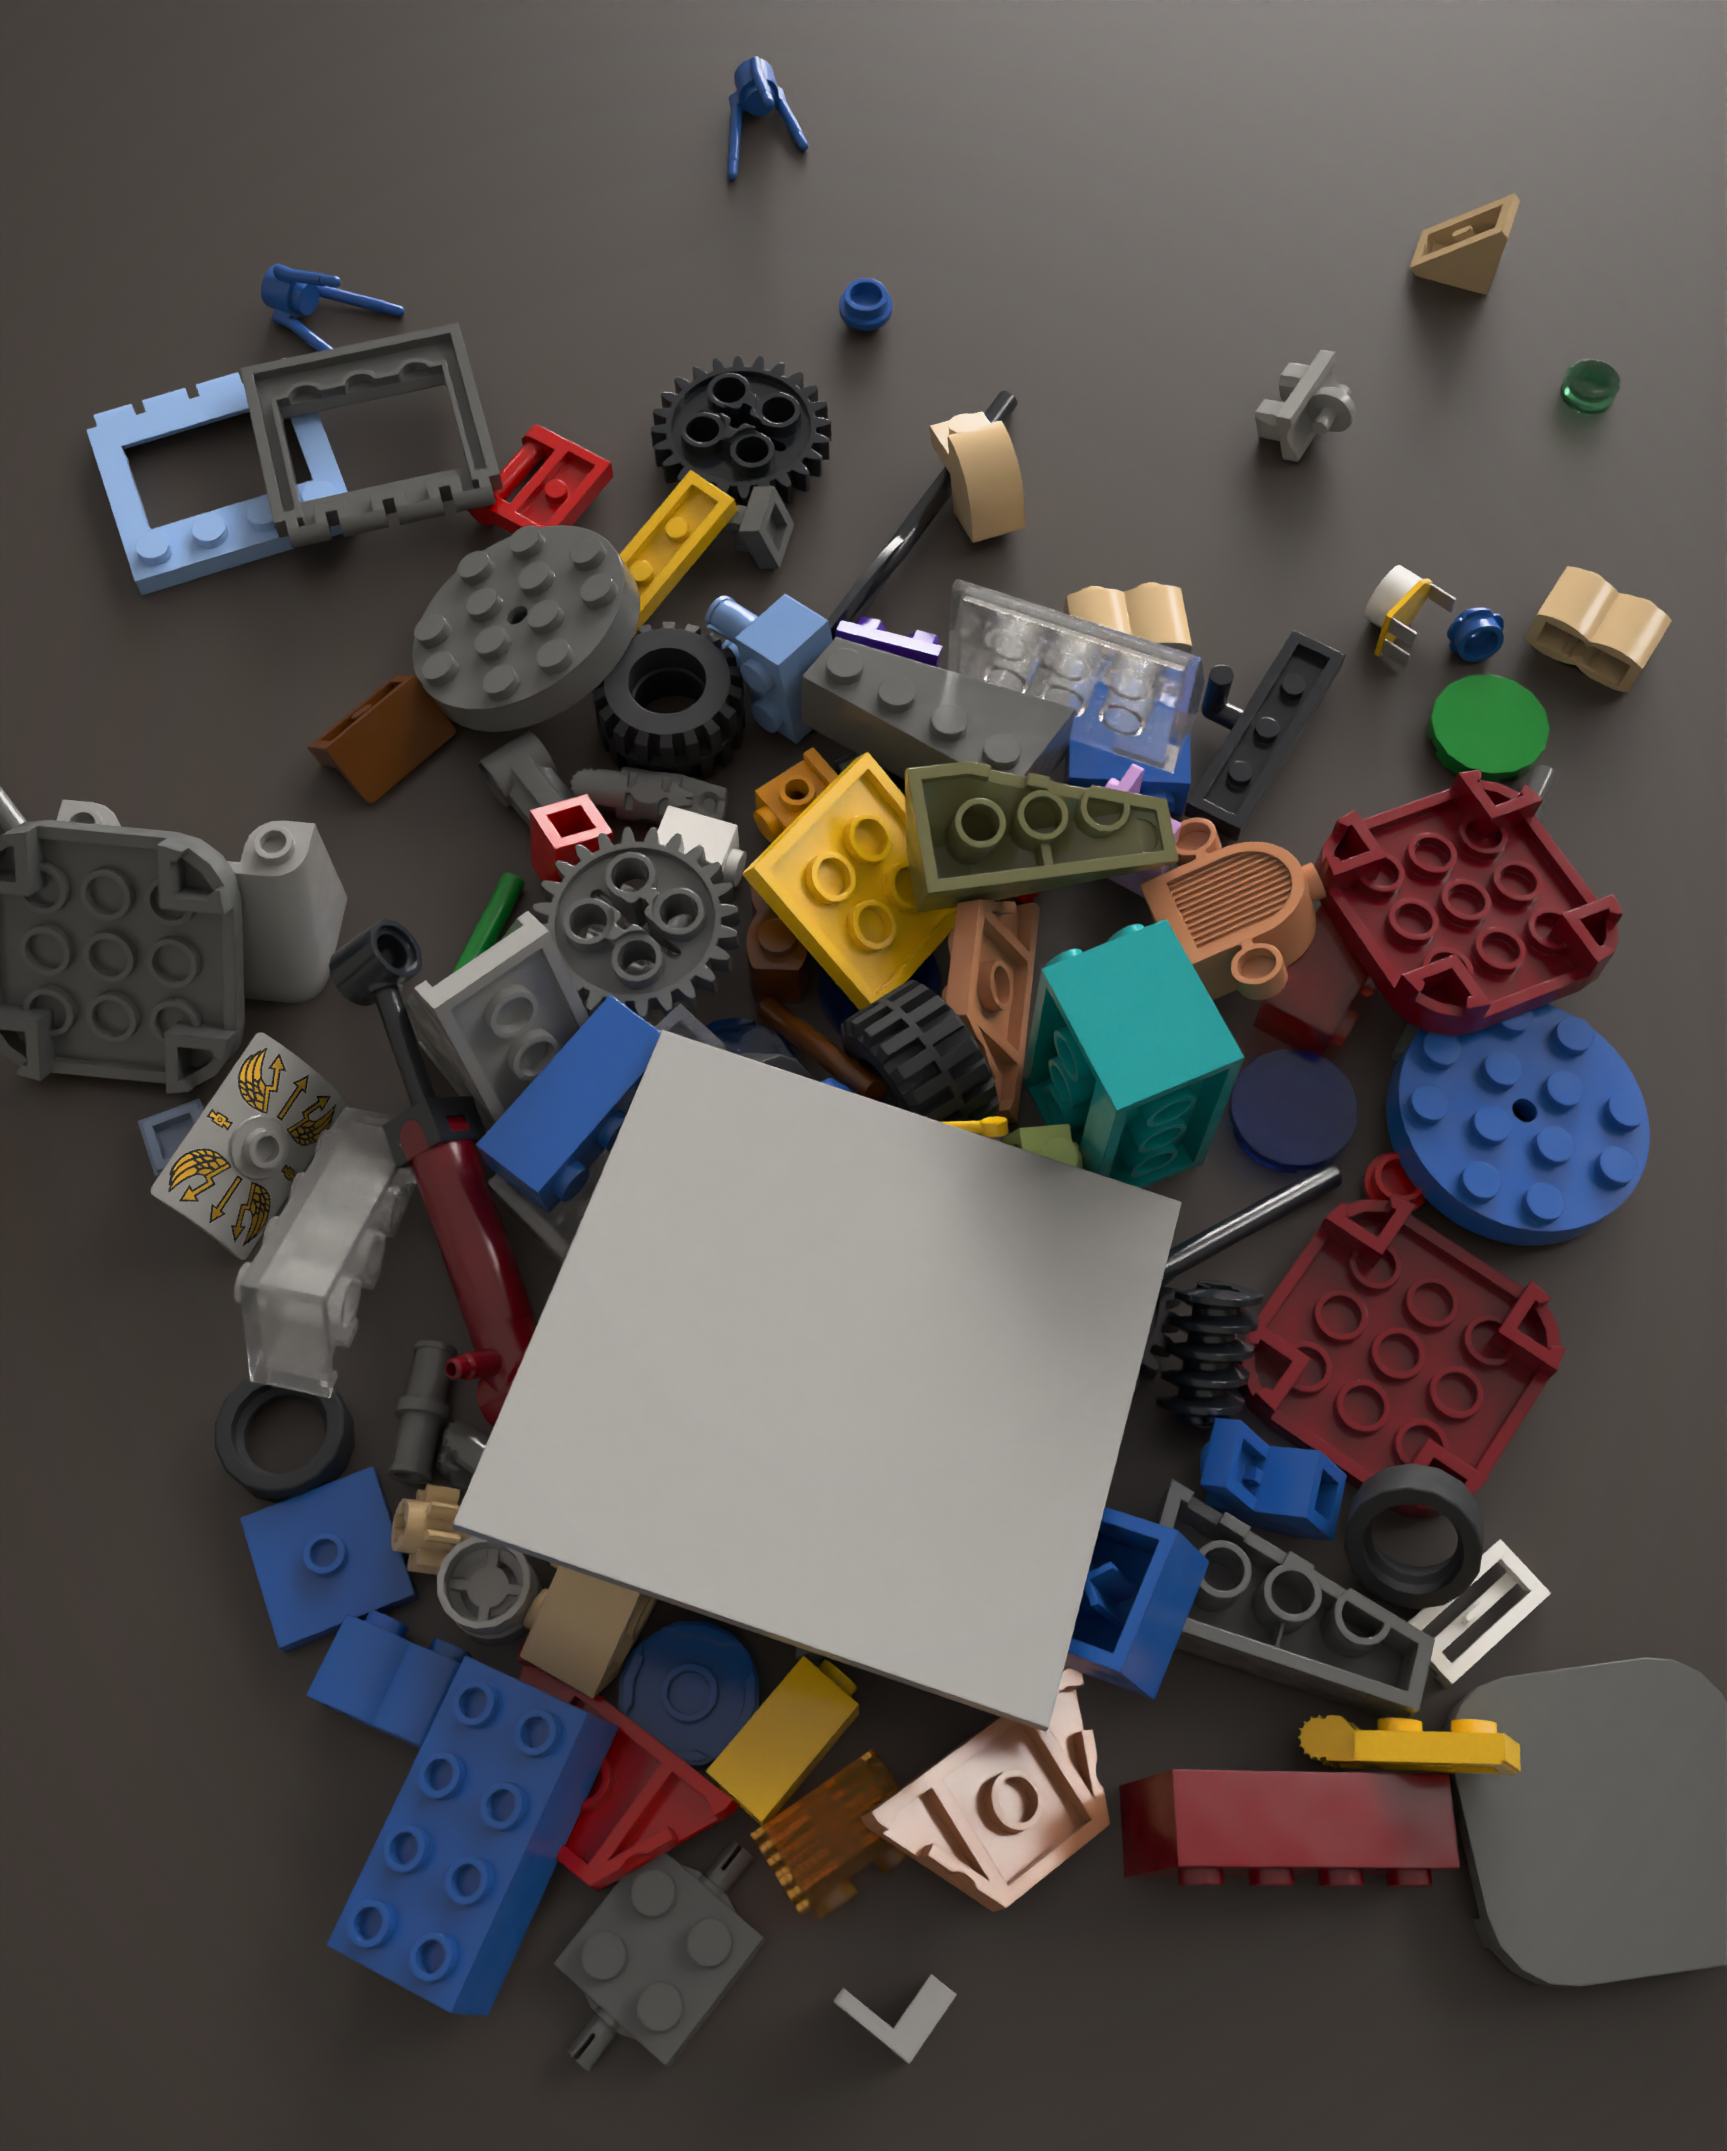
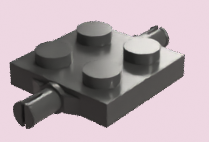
M730 1838L728 1840V1844L704 1874L698 1870L680 1865L669 1854L664 1853L622 1877L553 1963L583 1990L591 2009L595 2012L571 2045L565 2049L567 2054L571 2058L576 2059V2062L586 2071L590 2072L593 2064L617 2033L639 2041L659 2061L670 2068L767 1940L738 1915L731 1899L726 1895L748 1864L755 1859L734 1839Z

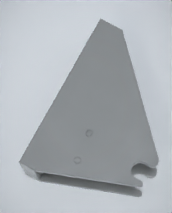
M529 911L515 920L500 942L432 987L426 980L416 986L405 1005L413 1030L421 1040L418 1042L419 1046L459 1096H473L482 1124L487 1131L589 1019V1015L550 932Z

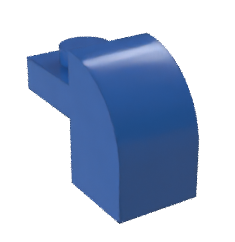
M1215 1418L1210 1441L1205 1444L1200 1457V1472L1202 1476L1200 1485L1208 1491L1205 1504L1221 1514H1224L1226 1511L1251 1527L1286 1536L1334 1541L1347 1475L1319 1450L1269 1446L1241 1420Z

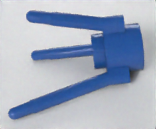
M757 56L742 62L734 73L736 92L729 96L731 122L727 176L730 180L737 178L742 113L745 110L752 115L763 116L770 113L773 108H777L799 149L806 151L809 147L803 131L787 104L784 90L777 87L771 65L766 60L760 59Z
M279 263L268 269L261 284V298L264 304L269 308L275 309L272 316L273 322L289 328L318 352L333 348L298 321L297 317L311 315L318 305L319 297L398 317L403 316L405 313L404 308L400 305L337 289L336 287H339L341 284V280L337 276L292 269Z

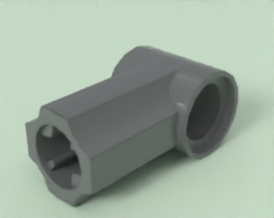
M530 730L477 761L479 771L496 799L504 807L512 805L529 828L530 810L575 798L557 776L556 767L546 748Z

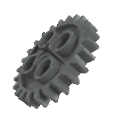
M625 827L622 841L616 845L612 844L604 832L599 833V851L591 853L583 845L577 844L575 849L579 863L576 866L560 860L555 863L562 882L542 881L541 887L545 898L549 902L533 904L532 909L535 917L550 932L582 1003L587 999L586 1008L589 1016L611 994L633 1012H637L648 1023L651 1021L652 1010L660 1009L669 1022L675 1021L673 1003L682 1000L688 1007L696 1010L699 1008L695 990L698 987L713 993L718 991L716 977L712 970L730 972L732 969L730 955L724 950L739 948L738 931L732 929V927L741 924L738 906L730 905L735 901L732 883H721L724 877L722 866L719 862L704 866L706 856L704 847L701 845L694 847L684 854L683 839L679 833H676L666 845L660 844L656 827L650 828L644 842H635L631 828ZM642 879L647 882L644 887L634 892L619 890L629 880ZM601 894L609 899L613 906H609L605 902L593 897ZM681 914L691 915L696 918L688 927L681 929L667 926L672 918ZM622 916L626 918V921L631 924V926H629L627 930L625 928ZM646 923L648 924L651 937L641 928ZM601 924L605 926L603 932L596 937L590 939L578 937L579 932L588 925ZM660 946L681 955L677 959H672L661 951ZM649 960L655 963L646 974L636 976L625 973L628 966L633 962Z

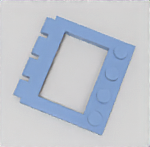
M238 372L196 384L199 393L198 397L189 399L186 389L182 388L142 400L146 412L136 415L132 404L94 414L97 427L87 429L129 565L141 595L293 549L289 536L282 538L278 536L273 522L268 494L151 529L124 450L250 412L244 383H242ZM318 412L291 417L290 420L311 474V481L297 485L301 502L348 492ZM340 525L330 527L332 536L342 534Z

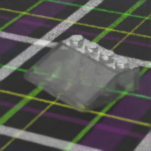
M957 578L952 586L948 671L1075 708L1070 739L1174 773L1196 719L1205 680L1201 657Z

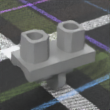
M1320 350L1310 366L1289 362L1281 373L1278 384L1280 398L1285 402L1264 399L1255 411L1258 436L1260 438L1280 441L1284 460L1298 462L1316 434L1324 435L1327 431H1345L1356 417V407L1350 398L1352 394L1350 388L1346 385H1338L1332 374L1333 365L1337 361L1336 352Z

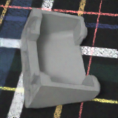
M62 799L56 820L121 827L114 812L105 805L94 802ZM284 820L270 821L259 826L249 835L244 845L240 862L227 861L237 876L242 898L244 998L301 1003L311 1000L320 994L329 980V963L331 956L336 951L348 897L315 823Z

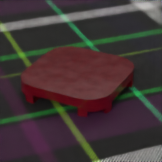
M1481 770L1458 773L1450 789L1365 819H1361L1354 809L1336 821L1314 865L1326 893V897L1319 901L1387 1003L1405 1021L1426 1032L1448 1036L1476 1032L1576 993L1598 979L1615 953L1619 943L1618 922L1624 914L1615 895L1612 894L1601 899L1596 898L1536 818L1535 814L1543 800L1528 785L1525 784L1519 793L1500 783L1481 780Z
M1391 1195L1389 1200L1362 1199L1347 1205L1341 1202L1325 1217L1315 1235L1257 1316L1260 1319L1257 1331L1246 1333L1244 1338L1251 1341L1255 1349L1252 1358L1236 1361L1250 1372L1247 1385L1238 1387L1240 1393L1245 1399L1247 1408L1265 1426L1298 1449L1321 1451L1347 1475L1346 1482L1358 1490L1365 1480L1384 1468L1413 1463L1441 1469L1460 1480L1473 1495L1489 1479L1487 1478L1548 1380L1558 1371L1566 1347L1560 1346L1559 1326L1547 1304L1552 1298L1533 1280L1523 1288L1412 1216L1411 1212L1416 1205L1394 1195ZM1404 1504L1388 1508L1405 1517L1435 1518L1442 1515L1430 1507L1414 1504Z

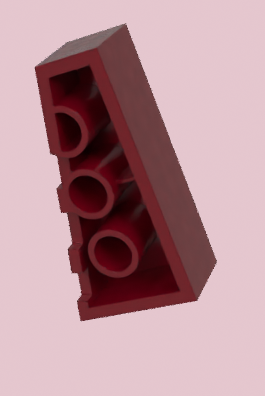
M1172 1769L1119 1786L1124 1877H1178V1886L1214 1887L1224 1885V1876H1248L1249 1887L1295 1886L1294 1875H1318V1887L1346 1888L1364 1886L1363 1874H1386L1388 1888H1421L1433 1886L1432 1872L1460 1868L1449 1774Z

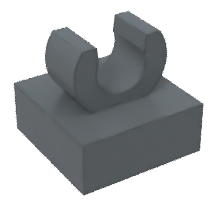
M774 486L754 487L747 507L737 505L738 511L723 529L728 531L738 530L733 543L735 550L750 552L759 569H780L794 522Z

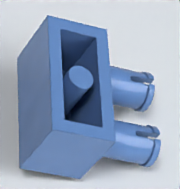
M787 594L780 597L759 617L737 604L731 597L727 595L720 596L710 605L706 613L705 622L709 624L707 628L710 631L718 633L727 639L722 644V649L730 647L735 654L737 667H740L743 677V683L748 687L752 702L750 710L754 719L766 731L771 733L778 731L798 744L813 730L801 723L802 676L833 641L829 621Z

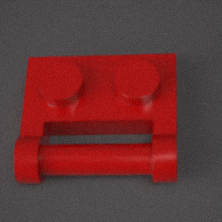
M533 425L522 437L523 446L500 471L503 489L493 491L496 504L471 509L468 512L479 523L485 526H492L494 524L511 534L529 525L536 526L537 528L556 525L573 526L613 478L611 462L542 426ZM539 461L545 462L510 503L506 502L508 497Z

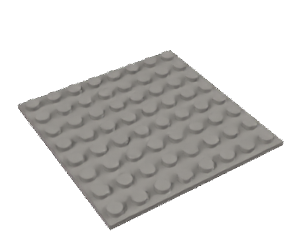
M662 1030L454 1519L453 1529L1046 1732L1049 1728L1182 1202Z

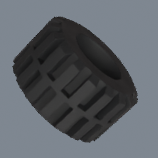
M662 622V629L652 630L650 624L637 628L638 635L632 638L618 664L592 691L604 748L606 751H610L612 761L619 769L628 766L655 772L684 774L688 777L700 775L705 780L715 775L714 765L718 764L724 768L733 759L732 749H740L744 740L743 729H746L743 677L740 667H737L736 656L730 647L722 649L721 639L712 632L705 637L701 636L700 627L688 624L685 629H676L675 622ZM665 696H685L697 701L691 707L672 714H660L645 709L652 701Z
M915 980L905 982L841 1024L844 1052L881 1079L886 1085V1092L879 1102L939 1122L981 1121L986 1117L997 1116L999 1111L997 1090L993 1075L980 1047L954 1010L939 995Z

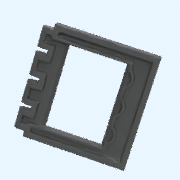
M459 322L240 368L273 522L279 538L289 536L293 549L333 540L330 527L340 525L343 536L348 537L389 528L387 514L397 512L400 525L444 516L445 511L442 502L450 500L454 501L457 513L496 504L493 491L503 489L501 476ZM442 385L447 387L464 450V458L468 466L301 502L283 419Z

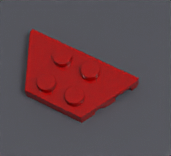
M527 1638L519 1648L517 1661L522 1664L519 1680L619 1726L588 1797L581 1805V1812L566 1845H562L556 1857L559 1862L583 1882L599 1891L735 1813L740 1805L737 1801L598 1694L592 1699L521 1658L519 1655Z

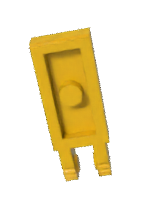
M1318 1715V1718L1310 1717L1311 1719L1308 1722L1304 1721L1303 1728H1299L1301 1730V1734L1298 1736L1301 1740L1299 1746L1304 1748V1754L1310 1756L1315 1761L1323 1762V1765L1327 1767L1331 1766L1335 1769L1339 1766L1342 1769L1498 1775H1517V1771H1521L1520 1744L1505 1733H1497V1723L1487 1720H1452L1451 1732L1422 1731V1722L1414 1719L1380 1718L1377 1719V1730H1361L1358 1725L1349 1723L1341 1715H1327L1326 1718Z

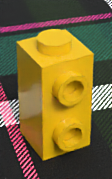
M803 1656L706 1770L710 1780L740 1804L739 1806L765 1829L859 1715V1704L851 1698L852 1694L857 1690L856 1685L828 1660L825 1659L817 1668Z

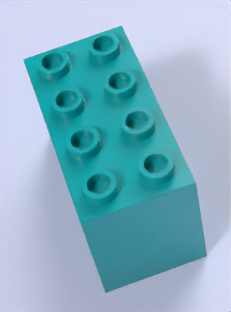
M1164 919L1147 927H1144L1142 924L1127 926L1111 936L1107 943L1082 952L1081 949L1067 950L1055 956L1048 962L1045 968L1041 969L1022 1083L1044 1126L1070 1124L1072 1142H1076L1080 1147L1079 1151L1082 1155L1084 1170L1144 1189L1204 1163L1245 1057L1167 919Z

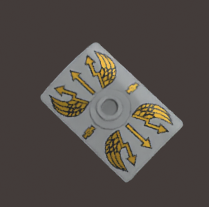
M257 1033L152 1185L151 1195L203 1230L233 1256L245 1260L345 1110L347 1101L324 1077L302 1059L265 1033Z

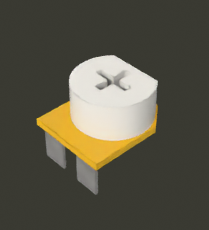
M1401 565L1394 567L1377 586L1364 612V618L1382 629L1374 654L1379 657L1383 653L1405 668L1410 654L1393 642L1399 638L1411 647L1414 645L1417 632L1408 626L1413 622L1427 598L1450 613L1453 611L1456 598L1434 585L1430 579H1422Z

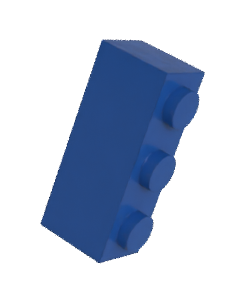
M610 994L476 1144L488 1167L548 1214L560 1201L568 1202L581 1191L589 1178L590 1171L588 1168L605 1149L607 1151L612 1150L661 1032Z

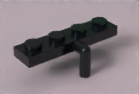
M1293 630L1244 710L1227 702L1234 678L1232 669L1226 665L1214 666L1210 670L1201 712L1205 718L1231 730L1187 801L1184 815L1189 818L1208 819L1215 825L1217 832L1238 841L1342 668L1346 654Z

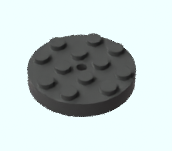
M532 525L524 526L514 532L512 536L497 542L484 551H475L466 555L460 561L457 571L433 597L414 629L415 639L412 656L416 676L423 684L422 687L443 713L463 727L484 732H501L525 728L545 721L567 710L592 692L610 674L623 657L635 633L639 618L640 596L637 584L614 546L600 534L586 528L568 525L539 528Z

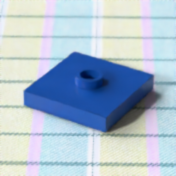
M374 1466L240 1518L278 1648L283 1652L337 1632L346 1614L365 1621L370 1610L385 1613L419 1599L411 1572L407 1571L405 1554L395 1552L392 1549L391 1531L393 1517L378 1471Z

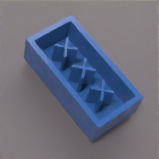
M1105 1507L1065 1666L1154 1700L1209 1561L1178 1530Z
M465 1656L326 1946L449 2013L488 2016L558 1863L556 1857L562 1845H566L581 1812V1805L588 1797L619 1726L509 1674Z

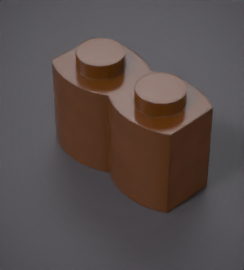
M751 885L753 919L747 933L746 948L752 994L756 1002H761L767 997H774L781 1003L800 1004L810 984V952Z

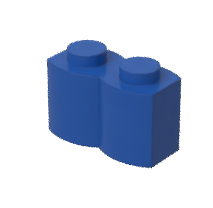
M370 1610L365 1621L346 1614L306 1696L335 1712L421 1749L464 1657L472 1658L473 1655L438 1638L433 1639L429 1649L404 1639L409 1629L408 1626L374 1610Z

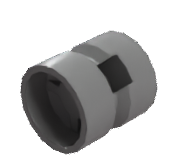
M475 1536L457 1544L443 1559L437 1575V1596L448 1616L474 1641L489 1646L508 1645L524 1637L530 1631L523 1626V1622L529 1607L543 1587L535 1570L529 1564L524 1554Z

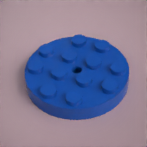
M1545 1004L1487 1028L1467 1034L1448 1036L1426 1032L1421 1029L1398 1059L1388 1084L1386 1097L1388 1132L1393 1149L1400 1157L1398 1161L1416 1189L1419 1187L1423 1191L1422 1195L1443 1215L1465 1229L1488 1239L1521 1246H1541L1568 1241L1583 1235L1596 1227L1628 1198L1638 1184L1646 1166L1650 1142L1649 1119L1646 1105L1635 1077L1617 1051L1598 1032L1591 1028L1586 1021L1550 1004ZM1513 1110L1519 1112L1527 1122L1517 1119Z

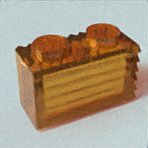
M874 1748L750 1834L800 1917L813 1908L820 1919L827 1917L858 1893L851 1881L876 1864L881 1874L884 1875L910 1857L868 1829L860 1818L900 1788Z

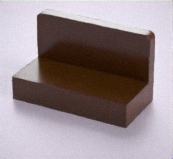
M394 675L307 748L321 766L337 768L363 802L374 803L453 737L456 729L422 687L423 684L416 675Z

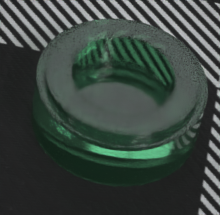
M1595 359L1580 360L1572 364L1567 370L1560 387V394L1564 403L1572 410L1587 415L1600 414L1612 406L1620 389V377L1616 370L1605 362Z

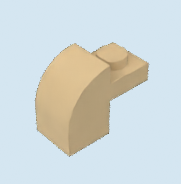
M978 412L974 414H960L954 416L949 421L931 425V445L951 475L953 513L971 541L974 543L1026 528L1024 490L1019 463L1010 436L1002 421L990 423L983 412Z

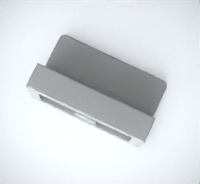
M931 1974L893 2028L843 1987L833 2002L900 2059L910 2064L957 1994Z

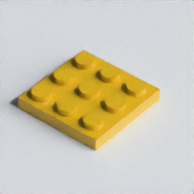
M868 752L854 759L742 873L746 880L860 1011L904 984L955 927L957 907L916 912L906 853L905 796Z

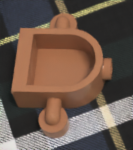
M1190 818L1180 822L1182 824L1176 843L1179 860L1176 864L1178 868L1139 884L1154 923L1167 919L1212 1000L1237 989L1244 997L1251 1000H1264L1275 996L1287 983L1288 973L1286 967L1303 955L1315 935L1317 916L1313 902L1325 898L1326 893L1314 865L1310 862L1301 866L1290 852L1282 847L1265 842H1242L1222 848L1216 827L1208 819Z

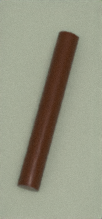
M767 997L760 1002L757 1008V1015L840 1082L850 1087L856 1094L876 1101L882 1099L886 1092V1085L881 1079L774 997Z

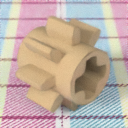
M427 1484L425 1490H417L416 1500L403 1498L400 1501L392 1524L391 1546L395 1552L410 1554L407 1571L438 1575L443 1559L457 1544L472 1537V1535L453 1529V1522L460 1508L457 1505L460 1489Z

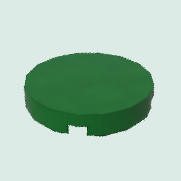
M1492 674L1470 675L1449 684L1436 698L1426 728L1429 741L1432 738V743L1437 749L1435 755L1443 766L1456 775L1460 772L1481 770V780L1500 783L1502 779L1514 776L1517 779L1526 775L1542 756L1550 731L1546 711L1531 691L1514 680Z

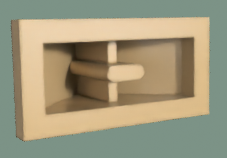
M1513 193L1423 230L1410 265V270L1418 277L1488 295L1520 203L1517 195Z

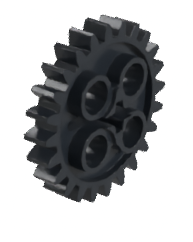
M736 355L733 360V366L725 368L718 358H714L712 364L713 371L706 373L696 365L693 366L692 382L676 377L674 379L676 394L662 392V408L653 410L654 426L651 427L656 466L663 467L664 480L667 484L674 482L679 484L686 474L692 470L735 499L736 503L747 507L754 487L774 486L781 500L790 504L792 503V487L808 492L810 490L809 475L814 477L822 476V460H829L830 441H832L831 420L828 419L827 402L818 401V387L814 385L804 388V374L802 372L795 373L786 378L785 363L783 362L775 365L770 371L765 369L762 356L755 360L752 367H745L741 355Z

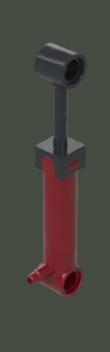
M388 919L379 920L331 956L329 963L330 975L336 988L345 998L354 1004L365 1007L376 1003L412 1106L382 1125L396 1168H412L475 1350L463 1353L459 1357L450 1358L445 1365V1373L451 1380L463 1379L468 1381L481 1378L478 1382L476 1393L478 1405L484 1418L494 1428L538 1321L476 1148V1144L486 1132L473 1096H436L400 993L405 988L404 983L421 970L423 961L421 949L416 939L404 926Z

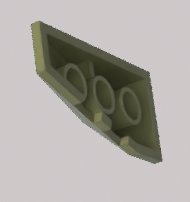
M973 761L907 768L905 771L906 853L916 912L957 907V903L979 899L997 901L1174 865L1179 860L1167 799L1092 785L1089 788L1049 781L1050 776L1034 773L1022 776L991 770V765Z

